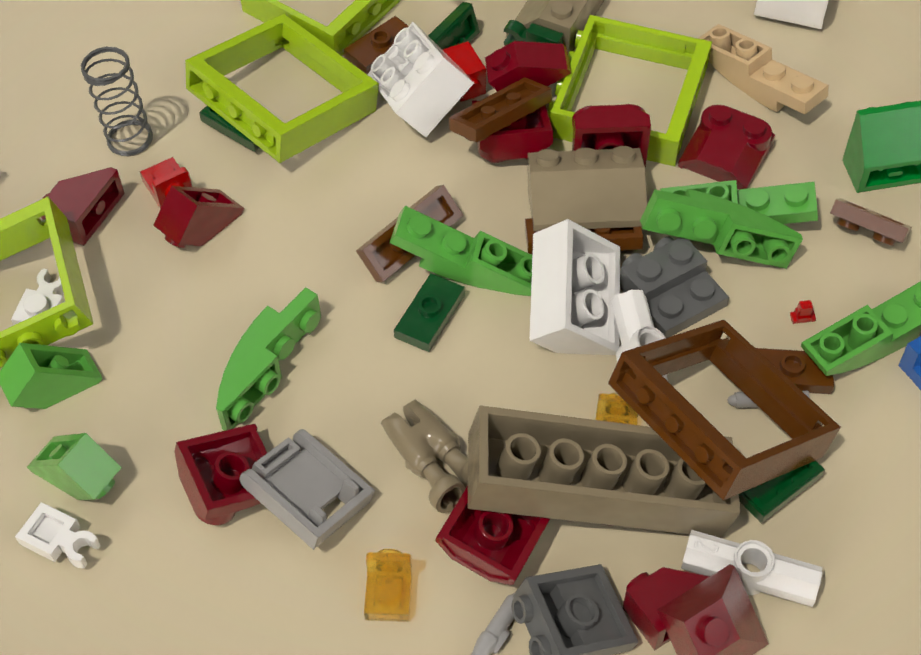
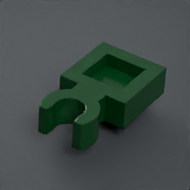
M509 20L504 28V32L509 33L504 41L505 46L513 41L563 44L564 33L531 23L527 29L519 21Z

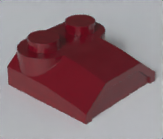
M472 100V105L479 101ZM546 105L513 122L510 126L491 134L486 139L479 141L478 154L489 162L500 163L510 159L524 158L528 160V153L550 149V145L553 144V129Z
M634 104L590 105L574 113L572 117V151L580 148L605 150L614 149L619 146L640 148L646 168L651 120L650 115L642 107Z
M711 105L702 112L700 124L681 156L678 168H685L718 182L736 180L737 189H748L773 146L775 134L772 132L771 126L760 118L725 105Z
M256 424L176 442L174 453L179 479L196 516L201 521L210 525H223L231 521L237 511L261 504L240 482L241 474L247 469H252L253 464L267 454L266 448L257 432Z
M467 486L435 541L452 560L488 581L514 585L551 518L468 509Z

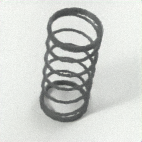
M106 46L97 48L83 58L81 72L84 80L90 84L89 94L95 98L94 108L100 113L98 116L99 122L104 126L103 132L108 148L117 155H136L144 151L151 144L153 134L151 126L147 122V114L143 109L142 98L138 94V85L134 81V73L130 67L129 57L124 50L117 47ZM116 52L125 58V62L111 58L101 59L93 62L85 70L87 62L92 57L101 53ZM113 61L124 65L119 73L105 74L98 78L87 74L91 67L101 62ZM128 70L130 72V77L125 75L128 72ZM122 77L130 80L126 88H110L101 92L98 96L92 91L93 85H109ZM132 84L134 85L135 91L129 89L132 86ZM113 90H124L118 95L109 98H101V96L107 92ZM127 91L134 94L131 102H114L102 110L97 105L98 100H112L120 97ZM137 99L139 100V105L134 103ZM129 104L121 110L105 112L111 106ZM132 105L139 108L136 116L121 115L111 119L107 124L102 120L103 114L113 115L121 113ZM141 112L143 113L144 119L139 117ZM120 118H133L132 120L122 121L115 126H110L113 121ZM128 125L142 126L132 137L118 140L112 138V135L122 127ZM144 128L148 131L145 143L135 150L121 151L114 148L111 144V141L125 142L138 136Z

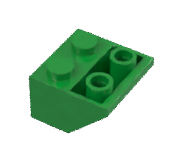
M921 100L857 110L842 159L856 193L921 183Z

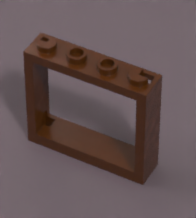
M725 320L622 352L608 382L616 393L723 501L822 458L841 428ZM723 333H725L730 338V340L728 338L721 339ZM710 360L792 439L746 458L663 376Z

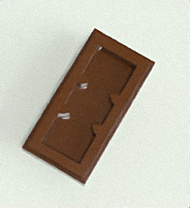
M394 16L344 49V57L365 74H368L375 59L385 54L394 44L396 35L402 29L409 26Z
M756 348L801 391L808 390L809 393L832 394L834 388L833 375L826 376L805 351Z

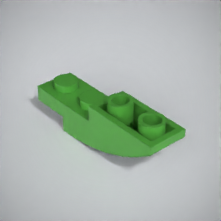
M736 180L660 188V191L683 196L687 188L714 195L748 207L782 224L818 221L815 181L740 190L737 189Z
M688 188L684 196L654 189L640 219L643 230L713 244L716 253L719 255L787 269L803 240L800 233L762 213L732 201Z
M404 206L399 213L390 243L421 257L419 267L477 288L514 295L531 296V254L482 231H479L473 238L408 206Z
M921 281L873 309L868 305L860 308L801 343V347L826 376L860 368L907 346L909 342L918 338L921 331Z
M305 287L280 313L267 305L243 334L231 354L218 391L216 410L222 430L233 429L238 423L245 422L251 415L254 406L265 395H270L276 390L282 379L279 360L286 359L291 354L295 344L306 333H311L320 322L321 311L318 294Z

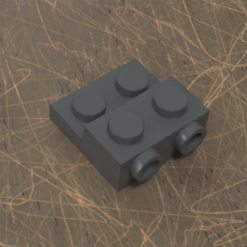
M670 236L665 237L655 245L652 252L645 256H642L640 253H634L623 262L621 267L620 289L623 292L631 289L643 290L647 298L653 325L663 333L665 338L671 337L725 308L729 301V296L706 271L707 260L685 238L679 237L674 240Z
M602 564L526 577L513 595L512 614L517 623H525L531 636L529 641L530 655H614L631 651L638 643Z

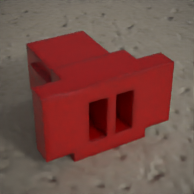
M811 300L799 301L798 307L795 308L794 312H790L792 324L816 321Z

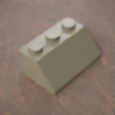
M528 0L515 20L522 23L527 29L531 23L564 33L563 44L566 46L569 54L570 51L575 49L578 30L584 31L589 16L596 15L604 0Z
M619 146L614 149L605 150L580 148L576 151L558 152L552 149H544L539 152L528 153V197L533 231H541L567 219L586 229L642 227L640 219L647 206L645 166L640 148Z

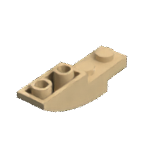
M717 24L698 38L712 41L709 63L720 74L755 101L775 112L788 106L800 113L806 114L828 97V84L773 60L772 48L720 24Z

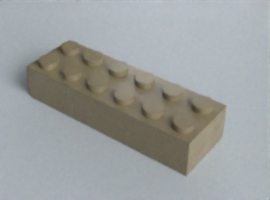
M480 405L468 433V509L690 534L691 530H695L719 538L725 535L741 514L739 494L723 501L651 427ZM724 436L733 445L732 437Z

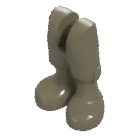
M414 399L403 407V412L410 426L395 412L383 419L381 425L404 458L406 468L410 469L415 475L426 478L432 487L429 493L430 504L440 513L451 512L468 486V457L460 451L461 445L457 434L448 430L431 411ZM437 460L447 464L455 475H447L439 466Z

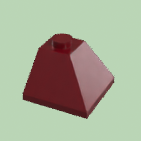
M731 564L657 610L677 655H753L769 644L736 567Z

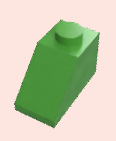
M19 343L0 371V386L11 407L46 409L99 384L102 380V376L87 349Z
M87 433L54 436L27 466L32 473L77 500L102 498L114 486L115 480L113 477L122 468Z

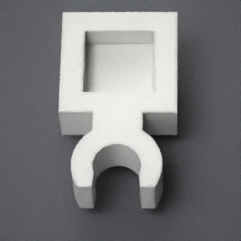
M42 269L38 273L37 283L39 287L37 290H25L11 319L13 325L65 302L60 276L57 281L50 283L51 277L48 269Z
M42 502L15 536L20 545L53 562H56L62 552L65 553L71 564L77 568H85L87 566L84 556L77 553L81 547L91 546L93 549L98 550L101 546L97 537L92 532L78 531L80 525L77 519Z

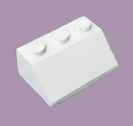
M569 219L534 233L530 341L555 353L616 355L620 336L611 299L620 293V246Z

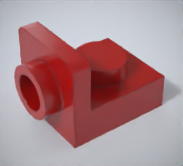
M173 157L140 171L143 183L160 209L171 186L192 187L189 172L185 167L180 168Z

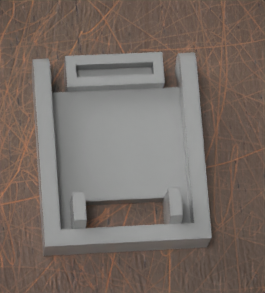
M304 429L297 431L293 435L292 440L289 437L256 461L252 469H247L240 476L242 486L313 550L370 503L375 491ZM338 497L345 505L326 520V513L323 509Z

